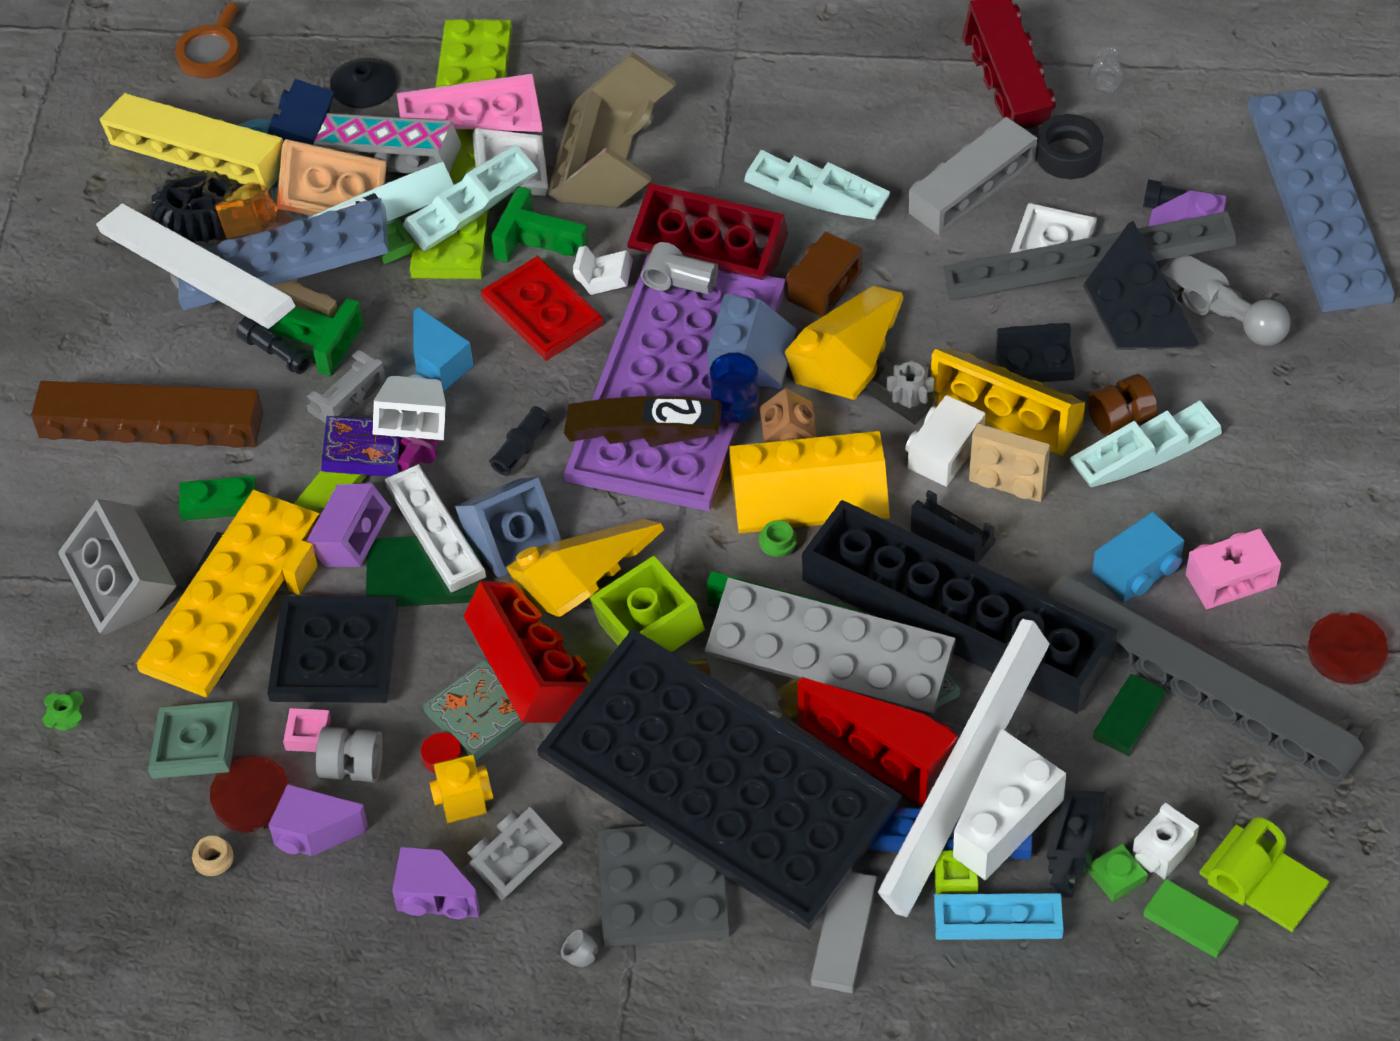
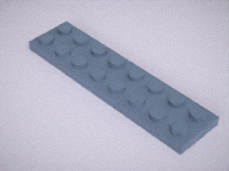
M1309 89L1249 97L1247 108L1321 312L1392 303L1395 294L1317 90Z

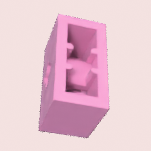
M1259 528L1247 533H1236L1229 539L1214 544H1203L1190 551L1186 576L1207 610L1276 587L1281 562Z

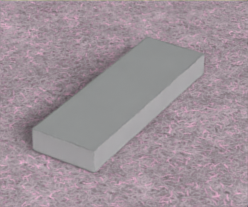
M851 872L827 905L811 976V986L853 993L876 887V876Z

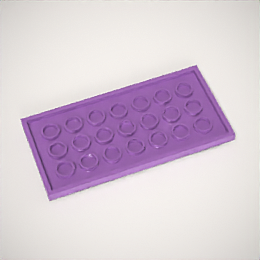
M650 254L647 255V258H646V260H645V263H644V265H643V268H644V266H645V264H646V262H647L648 257H649ZM718 270L716 285L712 294H705L673 285L664 291L655 290L643 282L640 273L592 400L635 396H674L720 400L722 412L719 434L650 447L644 438L611 445L604 436L578 440L574 445L564 471L565 482L710 511L730 454L729 446L733 445L753 387L752 384L709 378L707 349L724 294L761 299L778 313L786 291V279L767 276L764 280H759Z

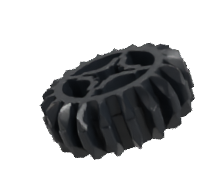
M202 170L200 173H192L190 171L188 175L184 176L177 174L176 179H167L164 185L156 187V193L152 195L151 202L152 220L195 244L203 241L207 244L212 239L220 241L222 235H232L233 229L241 227V221L245 219L246 213L245 194L242 191V187L239 186L238 180H229L226 174L219 176L216 171L212 173H206L205 170Z

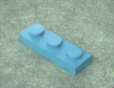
M1061 893L934 894L935 940L1063 938Z

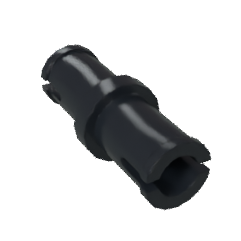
M533 406L519 426L511 428L507 433L506 442L494 457L489 460L491 467L499 474L508 476L521 457L532 451L535 446L534 441L545 427L550 424L549 414L542 408Z

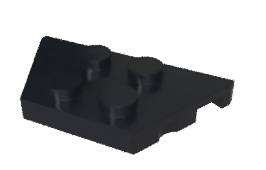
M1134 221L1128 223L1083 285L1117 350H1134L1136 348L1194 349L1198 347L1199 342Z

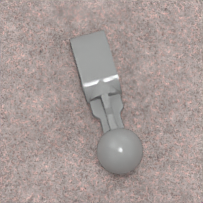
M1189 255L1170 258L1160 268L1179 306L1197 315H1206L1208 312L1221 316L1234 317L1243 322L1247 337L1255 344L1261 346L1276 345L1289 333L1291 318L1289 312L1281 303L1271 299H1264L1252 304L1242 299L1241 293L1230 288L1227 278L1219 270Z

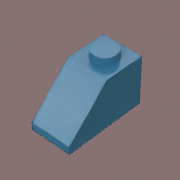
M419 307L413 311L415 371L417 375H421L426 379L441 381L444 392L474 366L470 342Z

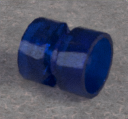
M726 353L716 358L710 366L711 399L720 400L722 403L721 420L730 423H740L749 420L756 414L759 408L758 367L755 361L742 353Z

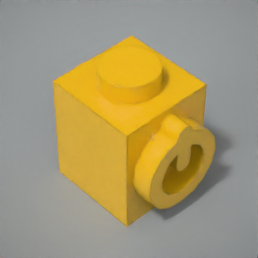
M473 755L433 764L437 780L429 782L435 806L443 805L447 823L487 813L485 801L493 799V794L485 765L476 767Z

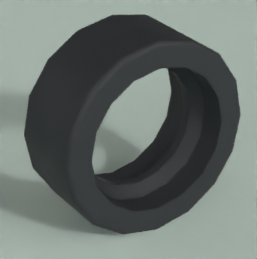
M1063 114L1046 120L1039 128L1037 135L1036 159L1039 166L1046 173L1062 179L1071 180L1089 175L1100 164L1103 144L1102 132L1092 120L1081 115ZM1061 139H1074L1084 143L1089 149L1073 155L1063 154L1054 150L1050 144Z

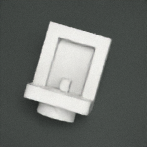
M582 246L578 249L573 265V273L577 281L581 282L590 295L626 287L633 259L627 251L596 258L587 246Z

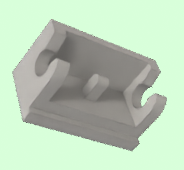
M356 351L352 357L357 361L352 364V368L323 395L312 391L307 396L311 400L307 405L308 412L326 423V416L353 417L378 394L385 383L386 377L383 362L373 359L362 351Z

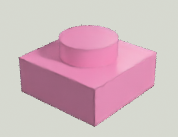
M290 708L283 740L285 750L316 752L321 729L324 726H330L331 716L329 710Z

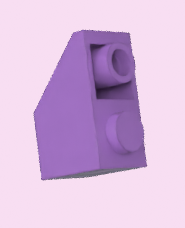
M400 847L392 889L397 911H403L413 916H421L425 913L441 914L452 919L479 917L480 907L476 889L442 850Z

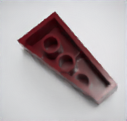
M1012 0L970 1L962 40L965 46L973 45L974 53H972V59L976 67L983 65L984 83L987 89L995 88L994 101L1002 118L1008 117L1023 129L1042 125L1051 118L1052 111L1056 107V99L1053 90L1046 87L1043 65L1040 60H1036L1034 57L1032 38L1029 32H1024L1018 4H1013Z

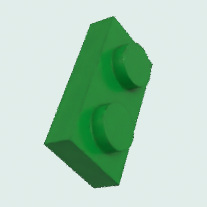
M255 476L180 482L179 514L181 521L236 516L253 490L257 491Z

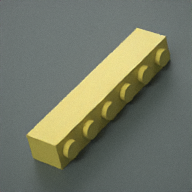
M126 93L100 118V122L111 145L198 171L205 170L206 173L216 171L219 176L226 174L229 180H238V183L269 191L279 179L282 144L284 141L276 135H269L248 127H241L223 120L213 119L195 112L185 111L171 105H164Z

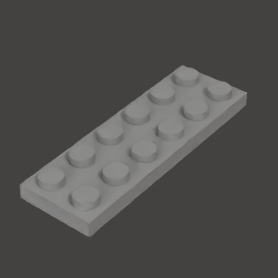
M728 578L707 641L705 653L712 657L797 680L805 677L934 717L956 645V639Z

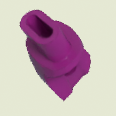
M403 437L399 442V447L403 452L398 460V465L400 466L399 473L418 465L420 462L432 463L437 455L436 448L440 443L439 440Z

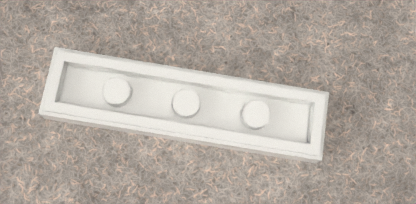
M419 464L385 479L386 488L451 593L486 577L484 567Z

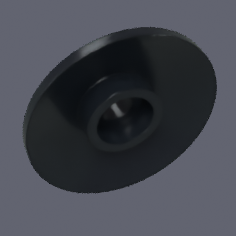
M358 58L344 63L333 73L330 80L331 91H334L333 97L341 104L351 108H370L382 104L394 94L397 88V75L395 70L382 60Z

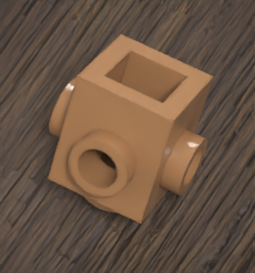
M784 388L760 406L764 442L817 437L812 402Z

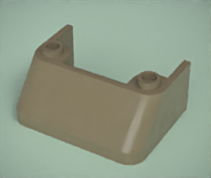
M631 52L582 93L570 110L548 187V195L561 203L617 208L620 205L625 206L635 193L651 181L650 175L627 161L632 137L639 130L644 131L648 128L654 118L652 113L654 103L675 87L676 81L634 52Z

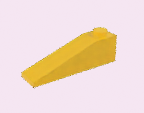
M871 286L805 327L784 351L795 384L855 400L876 374L878 368L877 358L879 353L885 350L886 334L888 329L893 327L904 299L902 292Z
M641 519L538 547H529L521 551L516 556L517 560L506 568L516 586L538 610L561 617L591 597L599 589L596 582L601 577L606 575L614 576L621 570L618 562L622 558L637 555L663 532L664 528L659 522Z

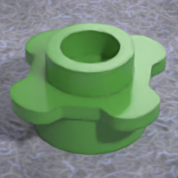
M75 691L69 695H58L57 693L47 695L44 699L47 710L46 714L42 717L44 725L58 730H69L77 726L82 721L80 705L84 702L82 694Z

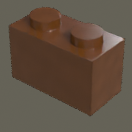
M825 231L816 243L812 242L809 245L801 262L798 265L792 266L786 276L788 301L821 317L828 314L862 272V248Z

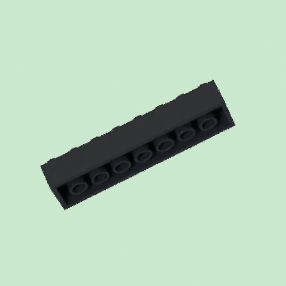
M844 500L839 502L802 552L803 581L876 617L954 637L956 645L953 654L994 673L1022 619L1034 621L1050 645L1026 690L1076 714L1114 658L1118 634L1117 629Z

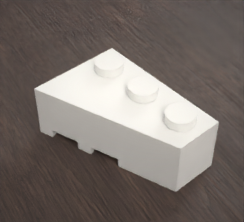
M1001 728L955 827L953 857L986 880L1063 802L1066 773Z

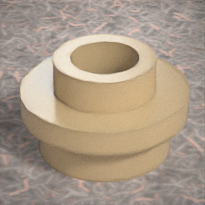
M218 836L202 838L196 844L192 853V862L195 869L206 876H216L224 873L232 865L234 859L231 845ZM213 855L219 856L215 860L207 861Z

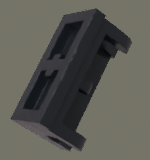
M928 490L925 504L917 500L911 507V532L978 564L995 544L994 526L986 522L983 530L938 505L937 494Z

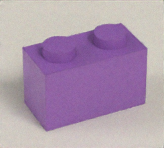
M372 483L337 485L306 542L313 544L315 555L325 567H360L391 507Z

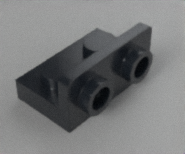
M1049 323L1045 325L1011 326L997 329L995 353L998 366L1040 383L1074 380L1075 367L1070 346V324Z

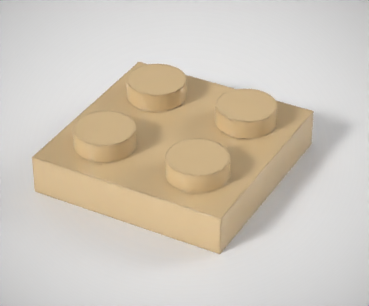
M977 423L972 433L969 481L978 483L985 488H994L1014 494L1019 498L1041 502L1046 491L1050 444Z

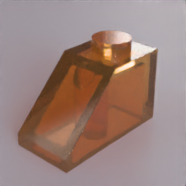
M246 183L215 205L227 239L263 232L278 221L276 203L270 197L268 188L257 183Z

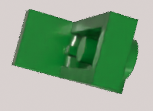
M518 186L492 234L495 260L508 263L518 243L557 252L565 256L576 257L579 247H588L587 226L535 213L533 211L531 189Z
M346 298L334 318L320 312L315 313L295 306L270 329L280 336L314 346L313 352L318 373L331 377L364 324L360 303Z

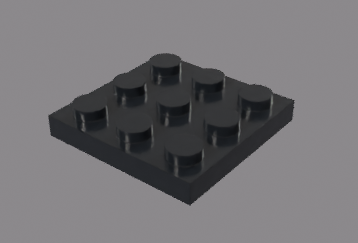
M282 596L267 692L269 701L387 703L399 609L397 597Z

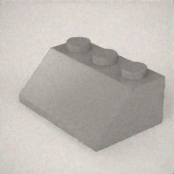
M97 499L58 552L99 634L107 635L156 613L176 587L171 574L133 505Z

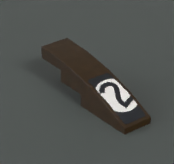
M674 396L605 398L572 403L568 405L564 434L570 442L604 436L610 445L644 438L650 447L719 434L722 403L720 400Z

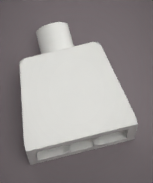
M417 374L409 377H388L374 399L373 434L444 440L446 403L441 381L426 379Z

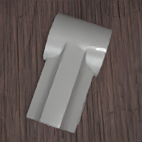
M661 242L653 247L641 272V278L647 286L655 290L664 291L673 285L705 294H712L716 285L718 264L683 256L676 246Z

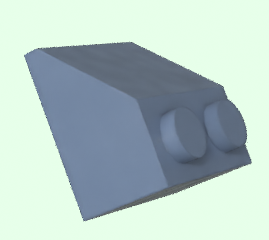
M724 294L707 349L709 378L781 389L788 366L784 351L795 340L797 329L761 299Z
M539 477L518 478L455 506L467 540L497 577H502L509 573L506 567L517 560L516 556L521 551L529 547H538L562 540Z

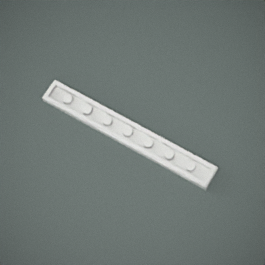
M123 203L96 224L101 234L268 329L295 307L290 296Z
M1022 619L878 890L879 895L897 915L908 917L966 806L1000 729H1006L1050 645L1034 621Z

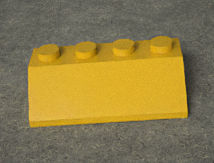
M938 348L932 353L931 378H934V391L930 392V401L939 405L943 398L948 395L985 412L986 425L1050 444V451L1064 456L1083 426L1085 402L1070 394L1061 393L1044 386L1038 381L1027 379L1010 372L1004 367L995 366L976 358L972 354L963 353L954 348Z
M880 431L729 446L730 474L739 534L761 532L766 524L775 520L785 521L792 528L823 525L841 500L882 519L890 518L885 458Z

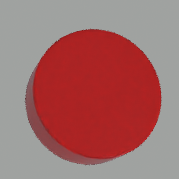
M444 732L430 735L421 745L422 762L426 769L435 773L433 764L461 758L462 752L458 739Z

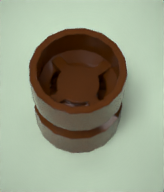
M1134 374L1121 379L1116 383L1115 387L1113 385H1106L1088 394L1087 402L1091 418L1096 428L1105 437L1133 421L1140 425L1157 416V402L1154 392L1141 374Z

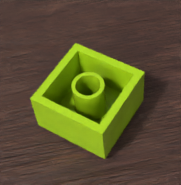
M655 556L650 557L589 597L600 626L617 646L633 628L668 651L673 652L705 631L696 602Z

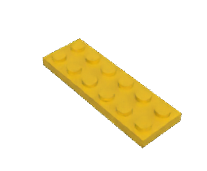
M253 490L136 663L139 672L207 698L284 581L283 565L300 540L307 541L320 514Z

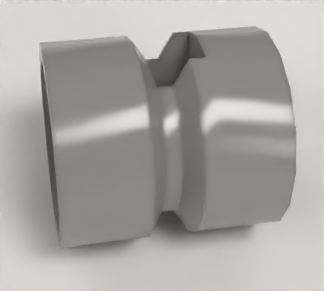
M324 726L320 731L316 750L317 776L321 779L342 780L346 775H349L353 781L376 783L382 766V733L378 730L357 729L354 734H350L347 728Z

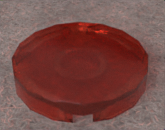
M1350 612L1349 616H1339V613H1333L1317 621L1310 631L1307 653L1311 664L1322 676L1342 684L1365 683L1378 676L1386 664L1388 656L1387 638L1384 631L1373 620L1361 614Z
M262 757L241 758L231 762L230 772L217 773L210 786V803L217 820L228 829L242 833L253 832V829L260 827L266 829L269 827L272 816L287 785H290V781L284 769L273 760Z

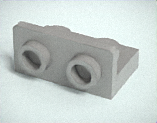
M531 807L526 809L521 815L513 810L496 826L501 833L490 842L485 836L467 853L472 860L463 868L468 873L474 870L501 900L510 894L563 844Z

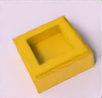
M300 540L282 567L288 591L298 595L302 593L318 567L313 544Z

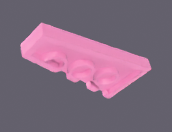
M532 74L397 93L400 118L452 121L455 129L475 130V128L502 131L542 132L541 117Z

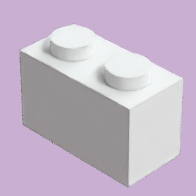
M946 395L938 407H931L920 431H914L910 435L905 448L908 452V469L947 487L971 455L972 433L977 423L985 425V412Z

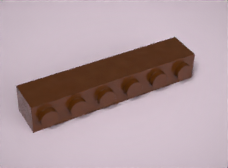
M40 381L31 416L39 438L51 440L76 439L90 442L99 440L120 441L122 443L145 442L161 445L190 444L194 446L213 445L239 448L256 447L263 409L258 390Z

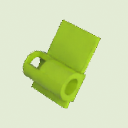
M1260 817L1253 818L1245 829L1236 824L1200 869L1199 873L1208 879L1210 886L1242 906L1245 903L1290 932L1296 929L1329 884L1328 880L1284 854L1286 838L1283 832L1272 822ZM1268 829L1275 835L1277 841L1268 840L1263 834Z

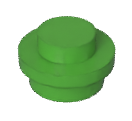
M781 520L771 521L760 532L759 545L767 555L783 557L793 552L796 548L797 534L787 522Z

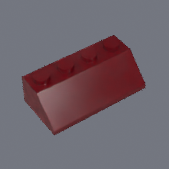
M649 183L627 246L630 249L651 253L657 243L665 242L676 246L683 256L718 264V270L764 280L779 263L788 236L785 216L781 213Z

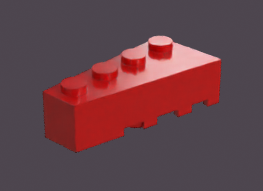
M480 581L463 616L522 723H558L592 680L585 672L588 665L579 655L572 657L562 646L564 638L556 629H551L540 622L543 615L514 582Z

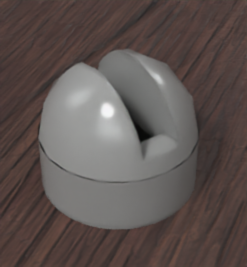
M580 929L575 930L568 936L561 949L562 959L577 967H587L595 961L594 955L598 953L595 940Z

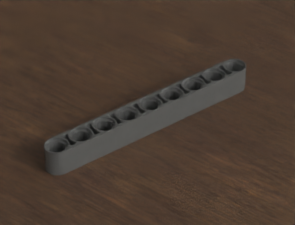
M1059 576L1044 594L1057 602L1117 629L1114 662L1329 783H1341L1363 753L1361 742L1348 731L1069 576Z

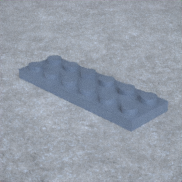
M381 198L362 201L356 205L336 211H327L321 215L304 220H295L283 226L260 230L254 234L237 239H228L204 249L273 286L389 253L386 208ZM178 278V301L183 310L219 301Z

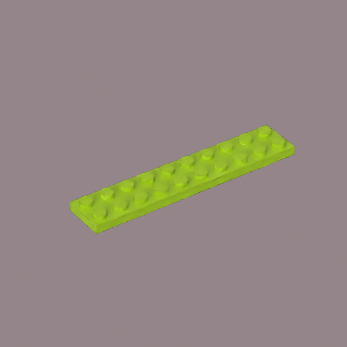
M445 19L435 88L506 78L512 36L511 20ZM455 129L462 146L449 173L453 185L461 182L468 172L476 168L473 146L474 130ZM490 209L426 252L414 240L415 247L412 249L410 263L411 278L482 279Z

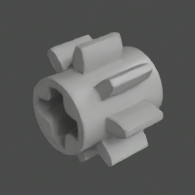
M913 361L905 362L900 366H894V376L887 377V390L892 391V401L894 403L899 402L911 408L919 405L921 402L927 403V392L934 391V378L928 377V366L922 367Z

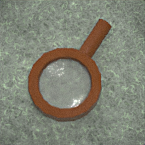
M232 2L227 3L215 25L195 27L184 33L177 41L175 48L179 68L185 74L210 79L222 76L232 70L238 63L240 56L236 36L228 29L239 10L236 4Z

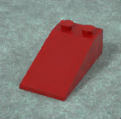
M805 677L798 681V726L922 809L957 743L958 736L954 734L953 730L945 723L936 722L919 712Z

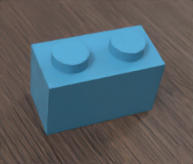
M1151 512L1095 551L1092 574L1125 603L1135 595H1143L1149 590L1153 582L1163 575L1169 576L1180 567L1185 540L1154 512Z

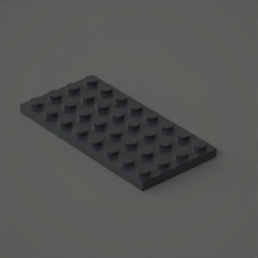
M633 628L537 748L539 757L809 930L902 802V795Z

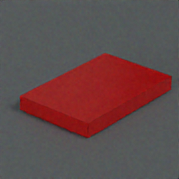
M539 256L534 257L481 290L482 299L546 361L604 325L603 317Z

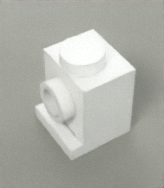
M1164 803L1160 808V812L1134 839L1132 856L1144 870L1155 872L1163 879H1166L1195 847L1199 825L1167 803Z

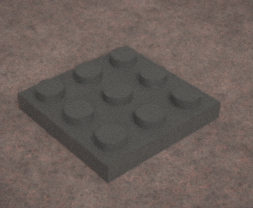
M648 826L597 830L604 947L729 937L725 877L723 874Z

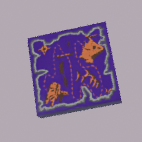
M326 416L321 471L393 476L397 474L400 437L374 435L373 419Z

